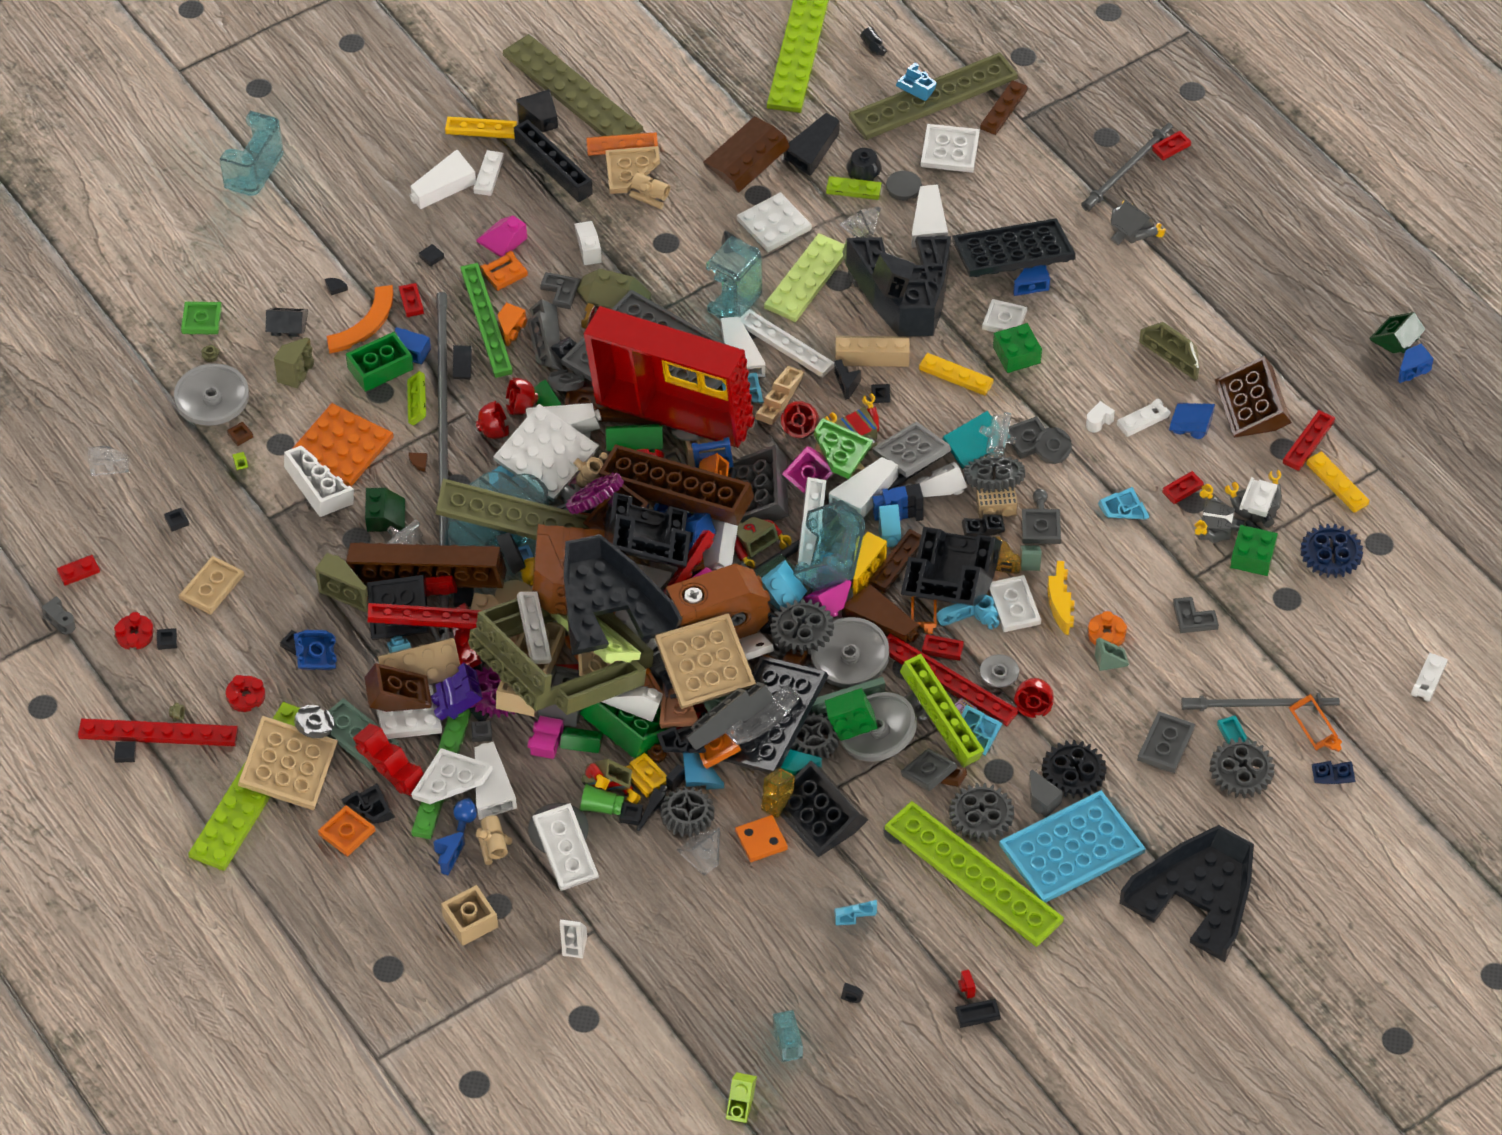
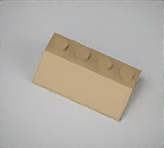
M836 335L835 361L841 359L844 366L909 367V336Z

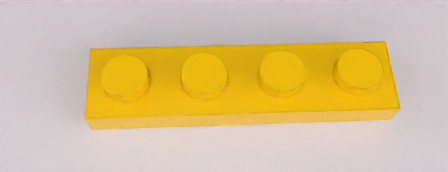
M447 117L445 134L515 139L514 127L517 126V121Z
M928 352L919 364V370L984 396H986L993 385V378Z
M1322 451L1307 459L1306 465L1353 513L1369 505L1370 500Z

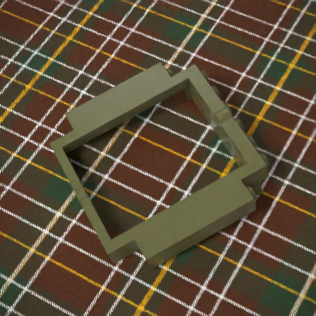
M517 598L478 612L477 628L470 630L468 640L470 648L527 705L538 711L556 704L566 715L645 685L646 669L652 667L654 651L613 612L598 615L597 617L641 652L640 660H632L631 662L620 661L551 688L552 675L550 673L546 675L509 639L524 632ZM541 607L544 625L556 621L549 612Z

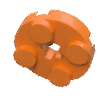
M1104 611L1090 620L1088 624V637L1095 646L1096 639L1099 637L1117 646H1120L1125 641L1127 625L1119 616L1114 615L1110 611ZM1104 629H1110L1111 633H1104L1103 631Z

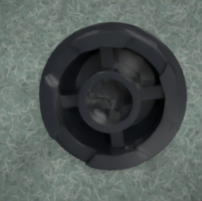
M859 148L852 153L847 162L846 169L851 179L853 177L858 180L874 181V178L880 174L882 165L875 151L870 148Z

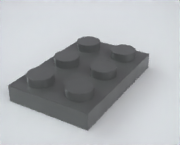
M1158 711L1138 754L1137 761L1175 774L1196 724Z

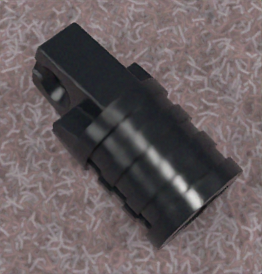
M868 27L861 32L860 37L871 52L884 56L887 50L872 27Z

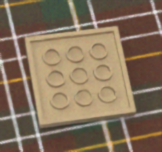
M729 613L655 635L654 639L681 709L729 695L738 688L745 690L756 684Z
M262 716L238 786L314 810L338 740L329 737L310 738L300 733L295 726Z

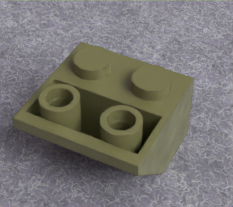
M306 337L280 347L274 357L278 383L298 389L301 382L305 381L308 370L312 369L314 365L313 348L311 347L310 338Z

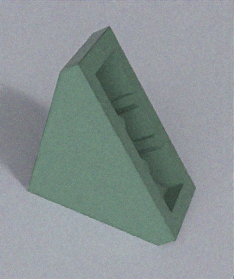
M1020 545L1021 571H1040L1042 550L1039 545Z
M1100 637L1096 639L1095 658L1099 671L1127 667L1129 665L1123 648Z

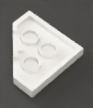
M441 748L411 795L413 799L427 804L446 799L483 785L493 770L492 765Z

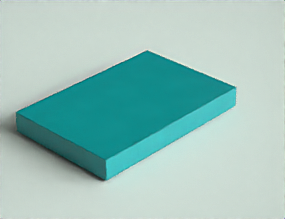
M988 411L942 437V440L950 445V452L962 469L965 468V465H969V462H974V459L979 460L981 456L988 455L1008 442Z

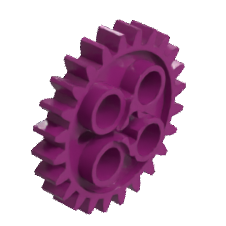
M617 473L606 475L604 478H597L571 496V499L567 500L566 507L570 514L582 513L584 510L592 509L618 491L624 482Z
M483 667L482 672L476 669L483 699L470 708L476 707L475 712L481 710L483 716L489 713L491 718L494 714L498 718H500L501 714L508 717L509 711L496 709V693L501 682L499 675L491 667L490 670Z

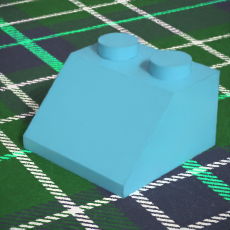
M786 560L782 561L761 578L763 589L767 590L770 595V601L768 602L779 611L781 606L787 608V602L794 605V600L799 603L807 592Z

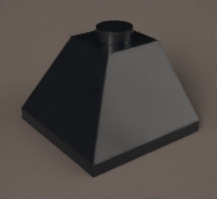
M549 89L516 99L518 125L528 119L542 133L558 128L557 113Z

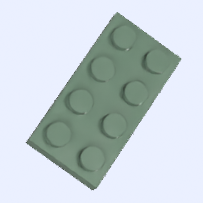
M343 698L329 710L334 719V726L328 737L338 740V745L372 770L374 766L357 751L353 737L368 724L378 725ZM395 738L388 739L389 743L399 746V741Z

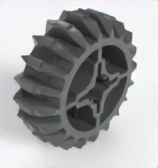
M814 711L812 715L807 716L791 750L828 759L829 754L834 755L835 749L839 746L840 739L828 716L823 718L822 713L816 716ZM824 730H826V734L828 735L827 740L822 735L824 733ZM799 735L802 736L803 742L799 741Z
M685 786L683 790L677 788L676 793L670 791L669 797L665 796L664 802L661 804L663 825H667L668 831L673 829L674 835L679 832L681 837L684 834H688L689 838H691L693 833L699 836L700 831L705 833L707 827L710 828L714 820L715 807L713 806L712 799H709L707 793L702 794L701 789L695 791L694 786L691 790H687Z

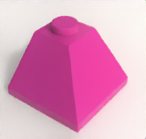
M513 215L502 218L476 240L499 257H503L506 252L513 251L527 239L526 223Z
M806 446L782 472V475L805 494L808 477L827 480L834 472L831 471L825 457L820 452Z
M850 579L834 581L803 597L806 603L811 599L813 605L819 602L820 607L825 605L826 611L829 610L830 615L835 617L838 615V611L844 609L852 582Z

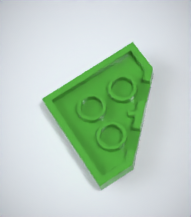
M824 418L821 419L814 430V436L831 471L850 479L871 448L873 440Z

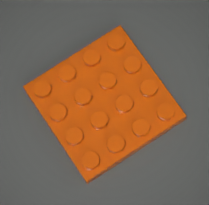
M331 403L293 448L298 446L304 447L318 459L322 466H327L335 477L339 476L345 485L352 487L393 439V432Z

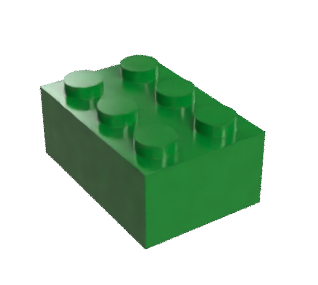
M395 332L346 353L347 368L364 392L414 370L412 355Z
M662 424L606 426V451L611 452L616 444L633 450L649 449V452L655 453V449H663Z

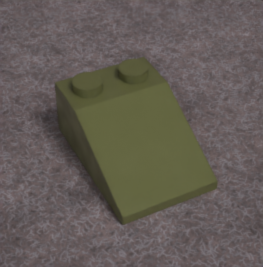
M326 553L315 568L318 591L368 613L367 587L341 557Z

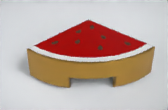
M590 303L587 304L584 310L587 312L584 320H581V327L584 329L588 327L595 315L594 305Z

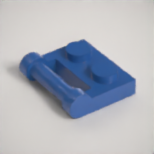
M729 437L723 438L724 440L702 444L692 443L695 467L699 468L701 460L716 453L729 462V468L734 467ZM723 447H725V449H723V450H717V451H711V452H705V453H700V454H699L700 451H706V450H711V449H717V448H723Z

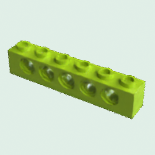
M922 654L905 661L900 673L961 766L964 768L978 761L984 752L983 747Z

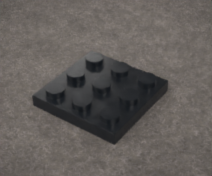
M424 575L367 582L368 603L427 607ZM370 623L371 639L380 640L396 636L429 633V626Z

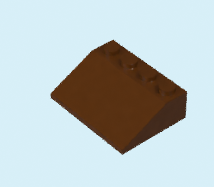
M754 116L703 163L739 193L790 146L786 136L780 130Z
M1265 356L1215 379L1234 438L1276 431L1292 423L1273 366Z

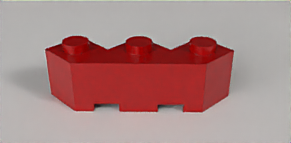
M368 724L353 737L357 751L399 793L412 797L413 790L424 775L422 768L410 763L401 747L389 743L381 727Z

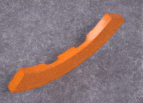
M393 285L375 287L374 301L367 315L353 327L327 336L329 354L352 348V345L360 341L364 342L381 328L388 318L389 311L393 305Z

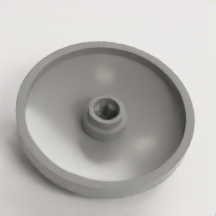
M205 364L189 370L179 379L174 390V400L178 412L188 421L199 425H219L234 419L244 410L249 400V389L245 377L235 368L224 364Z
M848 617L833 621L834 630L833 636H829L830 642H825V647L818 646V651L811 649L814 668L826 671L829 675L826 682L842 688H849L877 679L883 673L889 661V644L883 631L874 623L861 618Z
M889 692L866 696L874 710L878 729L841 741L845 750L852 757L867 762L885 760L898 754L912 740L917 728L916 713L907 699Z

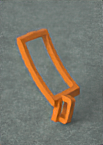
M911 597V619L913 620L915 597ZM934 600V622H916L923 628L926 634H932L933 628H936L937 600Z
M1311 694L1288 707L1316 751L1323 746L1337 752L1342 749L1340 746L1342 743L1341 739L1338 738V735ZM1310 701L1313 702L1333 733L1316 744L1295 713V710Z

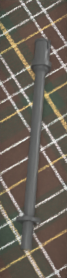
M1167 123L1161 130L1155 129L1152 132L1153 138L1099 190H1092L1090 192V196L1081 203L1082 208L1085 211H1090L1097 203L1102 202L1103 195L1152 148V145L1165 139L1166 134L1173 128V125Z
M1317 693L1316 698H1314L1320 709L1321 706L1340 705L1339 698H1321L1320 693ZM1199 696V698L1182 697L1181 707L1182 710L1199 709V711H1204L1208 707L1292 706L1303 698L1207 699L1204 696ZM1310 701V702L1306 703V704L1303 705V706H1315V705L1313 704L1312 701Z

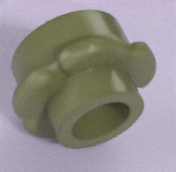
M208 345L201 350L202 357L207 362H214L218 358L219 349L213 345Z
M174 703L173 706H170L169 717L174 722L183 720L185 715L184 705Z

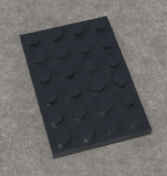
M1057 218L952 235V242L969 277L998 274L1004 271H1015L1022 268H1033L1034 266L1051 265L1052 263L1068 262L1076 259L1075 251Z
M761 655L752 675L756 683L760 682L767 686L777 703L733 729L741 751L723 761L777 775L829 675L823 670Z

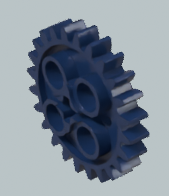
M1329 524L1326 525V528L1319 525L1318 530L1313 527L1312 532H1307L1306 537H1303L1300 555L1303 556L1302 561L1307 562V568L1313 567V573L1317 570L1320 571L1319 576L1326 573L1327 578L1330 577V574H1333L1335 578H1337L1338 574L1345 577V572L1351 574L1352 569L1357 570V566L1361 564L1363 546L1360 545V539L1356 540L1357 534L1350 535L1351 529L1344 531V526L1338 529L1337 524H1334L1333 528H1330Z

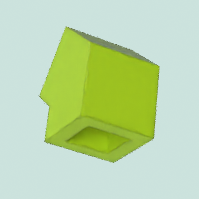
M244 452L232 455L236 471L248 468Z

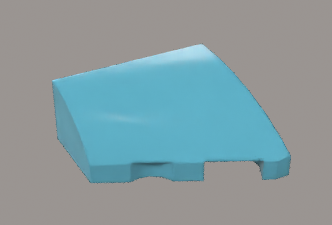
M877 900L835 908V924L852 925L856 924V917L876 916Z

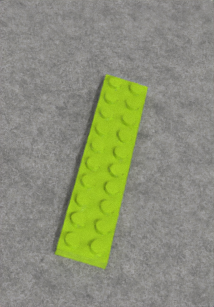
M793 0L767 101V109L796 113L802 112L829 0Z
M283 702L273 719L295 726L294 719L300 708ZM244 765L188 853L189 858L223 871L228 867L271 797L238 786Z
M913 801L885 824V830L1034 946L1038 947L1064 922L1062 915Z

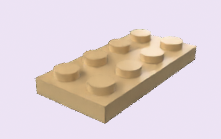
M454 638L377 656L379 664L426 675L428 684L441 682L448 677H452L459 672L458 667L460 666Z

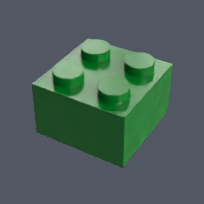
M1028 323L994 333L993 349L1007 373L1041 363L1042 348Z
M1240 525L1230 568L1268 576L1278 533Z
M862 688L825 700L828 719L840 741L878 729L874 710Z

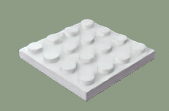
M538 404L493 456V460L554 502L561 494L562 489L579 472L578 467L573 464L574 461L579 458L583 463L584 461L587 462L599 449V445Z

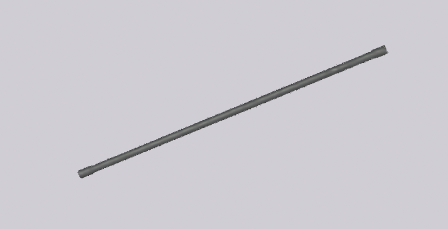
M439 292L436 295L439 492L443 478L448 479L447 294L445 292ZM439 515V545H449L448 517ZM440 594V608H449V594ZM439 627V634L442 635L445 633V628Z

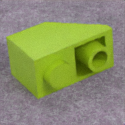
M736 1072L731 1082L726 1119L747 1123L757 1076Z

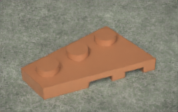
M663 683L659 723L661 729L674 726H692L698 721L694 707L690 706L681 709L678 699L670 698L671 694H675L674 689L672 688L667 691Z

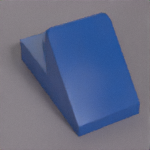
M458 832L433 842L435 852L441 854L438 864H440L442 874L449 875L465 845L463 832Z

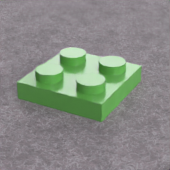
M185 302L181 325L182 334H218L222 310L221 302Z

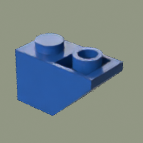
M396 327L395 333L411 353L413 362L422 365L431 350L430 337Z
M1422 343L1405 351L1398 378L1399 383L1410 381L1414 377L1431 371L1434 358Z
M695 513L686 520L685 531L691 532L689 551L703 530H709L717 534L709 513Z

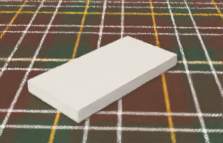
M571 803L532 817L560 891L599 878Z

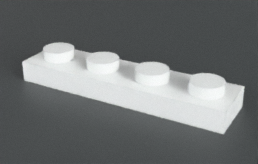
M518 592L517 600L529 657L535 664H550L552 658L538 592Z

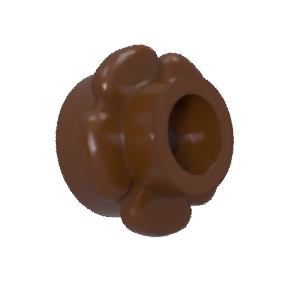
M655 744L647 751V755L655 763L662 762L667 755L661 745Z

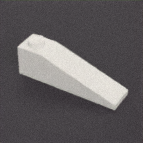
M955 462L932 471V476L930 477L922 476L915 481L916 484L920 483L923 497L958 495L967 488L961 470Z

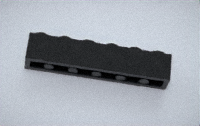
M528 119L514 127L515 143L578 203L593 195L592 179Z

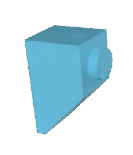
M898 504L879 506L878 530L880 538L887 541V547H895L901 540Z

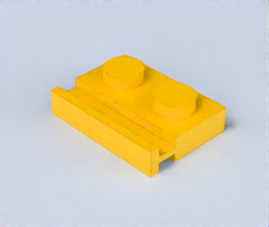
M643 753L626 766L632 770L631 782L646 798L653 792L654 787L659 789L661 785H666L667 775L646 753Z

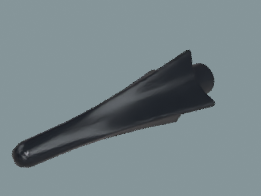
M661 785L659 789L654 787L646 810L636 828L637 831L642 829L658 809V806L664 802L665 795L667 794L666 791L668 790L665 785Z

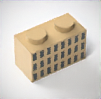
M1009 487V490L1003 488L1002 491L995 489L994 492L991 489L984 491V488L977 490L976 503L979 518H982L984 514L1006 517L1017 515L1015 488Z

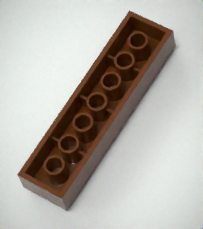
M616 444L599 471L600 478H604L612 473L619 474L624 485L643 499L687 510L691 513H709L712 519L736 526L739 525L754 498L751 483Z
M359 542L350 543L346 559L348 566L364 585H367V582L424 575L425 578L453 576L457 587L503 588L507 572L501 549L495 546L374 544Z

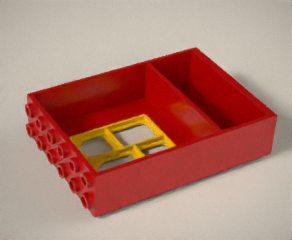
M599 306L583 333L596 404L714 441L724 440L723 438L729 437L730 445L736 448L739 447L741 442L745 441L749 427L752 428L755 421L752 413V394H750L749 371L747 370L745 350ZM669 365L695 372L698 384L671 376ZM704 376L722 381L726 386V390L719 391L707 387Z

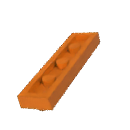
M657 132L586 137L588 156L606 154L605 150L658 146Z

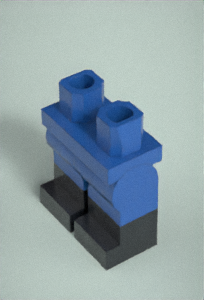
M920 483L892 488L889 491L888 488L882 489V495L873 496V515L875 521L879 520V506L896 504L899 507L900 521L915 517L916 521L924 520L923 494Z

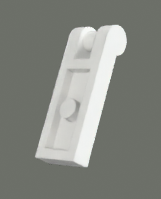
M1156 399L1152 404L1118 419L1117 426L1126 437H1129L1168 418L1171 412L1167 407L1163 406V402L1160 399Z
M1429 652L1411 695L1423 697L1424 700L1430 702L1448 659Z

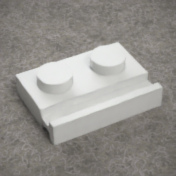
M1251 477L1240 504V510L1245 509L1249 513L1266 517L1278 485L1260 479L1257 481Z

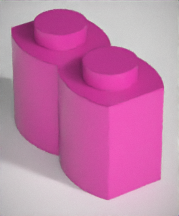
M540 716L539 720L534 722V734L528 740V748H530L531 755L549 759L555 758L564 730L563 720Z

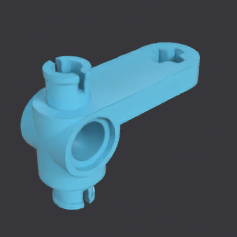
M985 595L982 601L975 606L957 603L941 609L936 615L939 624L942 626L971 616H975L982 624H987L989 629H993L992 625L996 628L1000 624L997 620L998 612L994 607V600L989 595Z

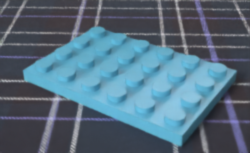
M1102 790L999 841V846L1031 890L1045 903L1145 853L1143 844Z

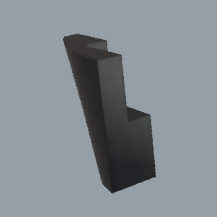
M674 726L657 733L664 752L705 753L706 749L705 746L697 750L694 749L686 738L693 732L692 726H685L680 729H676Z

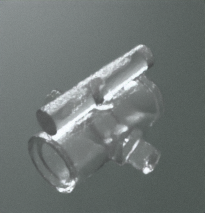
M1005 412L1004 415H993L989 427L981 426L979 432L988 437L986 447L988 454L1001 456L1007 443L1015 444L1016 438L1008 433L1011 413Z
M414 520L402 531L390 526L387 532L391 535V540L386 544L414 545L423 536L419 528L420 523Z

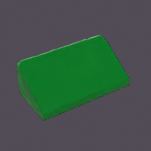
M546 379L534 387L535 393H538L536 405L540 404L543 407L561 405Z
M565 727L561 735L560 747L562 749L599 753L603 733L600 731Z

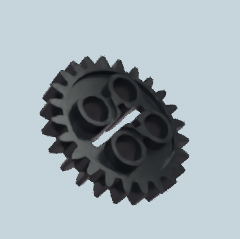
M1065 740L1064 746L1058 743L1057 748L1052 746L1051 752H1046L1041 771H1043L1042 777L1064 792V797L1071 794L1074 799L1075 795L1079 794L1083 798V793L1090 796L1091 790L1097 792V787L1102 786L1106 776V761L1102 760V754H1097V748L1091 750V744L1085 747L1084 741H1081L1078 745L1075 740H1073L1072 744Z

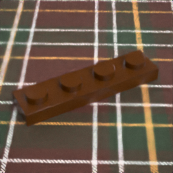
M1012 80L980 124V129L996 135L1028 91V86Z
M909 529L870 578L869 584L886 593L907 566L908 557H914L918 552L921 534Z

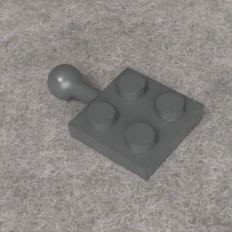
M1037 489L1033 493V500L1037 503V509H1022L1023 544H1061L1060 509H1044V503L1047 501L1048 494L1043 489Z

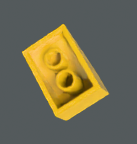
M868 531L856 543L853 597L869 585L870 578L887 558V541Z

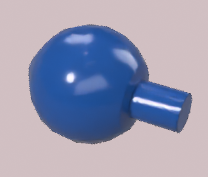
M470 798L460 800L454 806L453 814L455 819L459 821L456 831L464 833L466 823H471L477 816V807Z

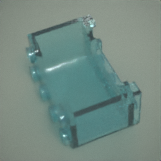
M250 110L246 117V123L251 127L252 139L244 151L237 149L226 150L220 157V165L225 189L253 196L261 191L283 156L284 150L279 120L275 117Z
M730 236L706 263V269L709 271L712 269L716 274L714 280L722 283L721 295L714 302L711 301L707 305V312L719 318L741 317L762 295V256L760 250L740 239Z
M843 500L808 511L806 527L817 536L811 565L809 566L805 562L797 563L793 575L814 591L852 580L855 575L865 530L864 518Z

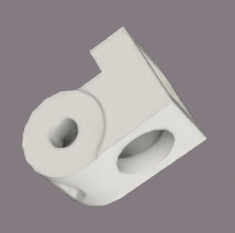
M1100 401L1087 414V430L1096 433L1102 429L1104 423L1110 425L1114 421L1115 410Z

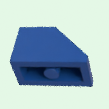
M1046 265L1024 268L1014 281V296L1048 291L1050 288V276Z

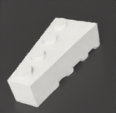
M298 446L284 452V468L319 517L353 505L354 489L351 486L347 487L339 476L335 477L327 466H322L318 459L304 447Z

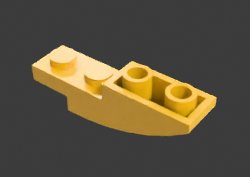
M1057 561L1056 576H1048V601L1052 615L1059 628L1065 635H1069L1070 627H1074V616H1070V612H1074L1075 600H1071V592H1067V584H1064V580H1067L1068 569H1064V561Z

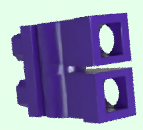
M465 663L458 667L459 672L435 685L437 692L431 695V700L436 706H439L434 710V714L440 720H444L448 716L455 719L458 717V714L463 713L483 699L477 671Z

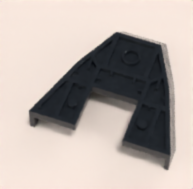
M951 236L916 237L915 244L921 265L914 266L902 302L885 297L872 278L880 251L886 253L882 237L846 239L842 251L846 267L873 308L898 337L934 336L944 306L950 264Z
M602 535L565 541L564 589L572 656L608 647L609 643L595 617L598 615L626 610L641 640L655 638V635L679 628L682 617L672 600L634 561Z
M1217 825L1180 843L1132 875L1121 890L1119 904L1155 923L1176 894L1208 912V915L1190 938V943L1226 962L1239 932L1251 884L1254 844Z

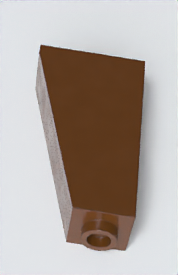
M870 584L848 600L844 605V609H842L843 618L855 617L868 620L877 625L886 637L892 634L907 644L913 643L918 638L919 624Z

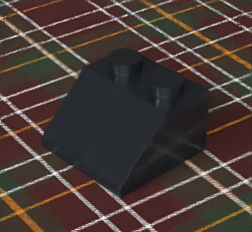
M274 307L267 309L265 332H271V336H281L282 333H289L291 337H300V334L305 332L308 309Z

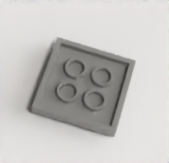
M916 421L876 445L872 450L873 454L878 458L883 457L898 464V472L907 478L950 452L951 447L947 442Z

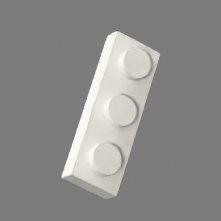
M486 151L473 188L475 194L492 195L504 160V153Z

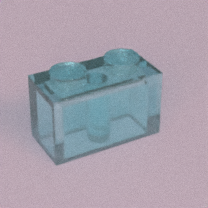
M790 1010L773 1014V1029L782 1062L803 1058V1044L794 1011Z

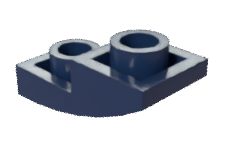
M1331 761L1311 764L1315 783L1344 784L1356 782L1352 761L1332 765Z

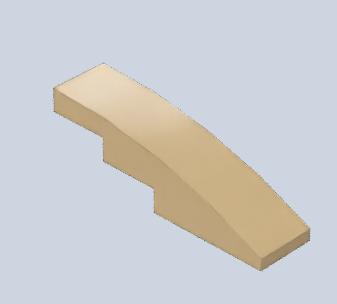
M787 366L774 381L772 390L765 397L764 404L757 411L755 419L773 425L796 391L804 376V371Z

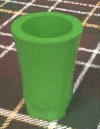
M586 784L582 795L580 811L620 815L624 796Z

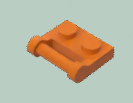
M511 250L506 252L505 256L487 265L483 264L480 266L481 273L497 291L528 276L527 270ZM507 262H510V264H508V265H506V266H504V267H502V268H500V269L494 271L493 273H491V270H493V269H495V268H497V267H499V266H501V265H503V264H505V263H507Z

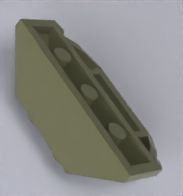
M600 268L583 276L577 288V292L587 304L590 303L597 307L602 306L612 309L630 290L649 300L651 298V292L636 278Z
M1164 322L1140 330L1139 342L1195 381L1198 379V350L1191 340Z

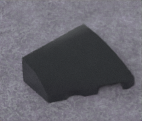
M377 783L361 793L357 790L342 799L345 805L374 823H382L395 818L387 799Z

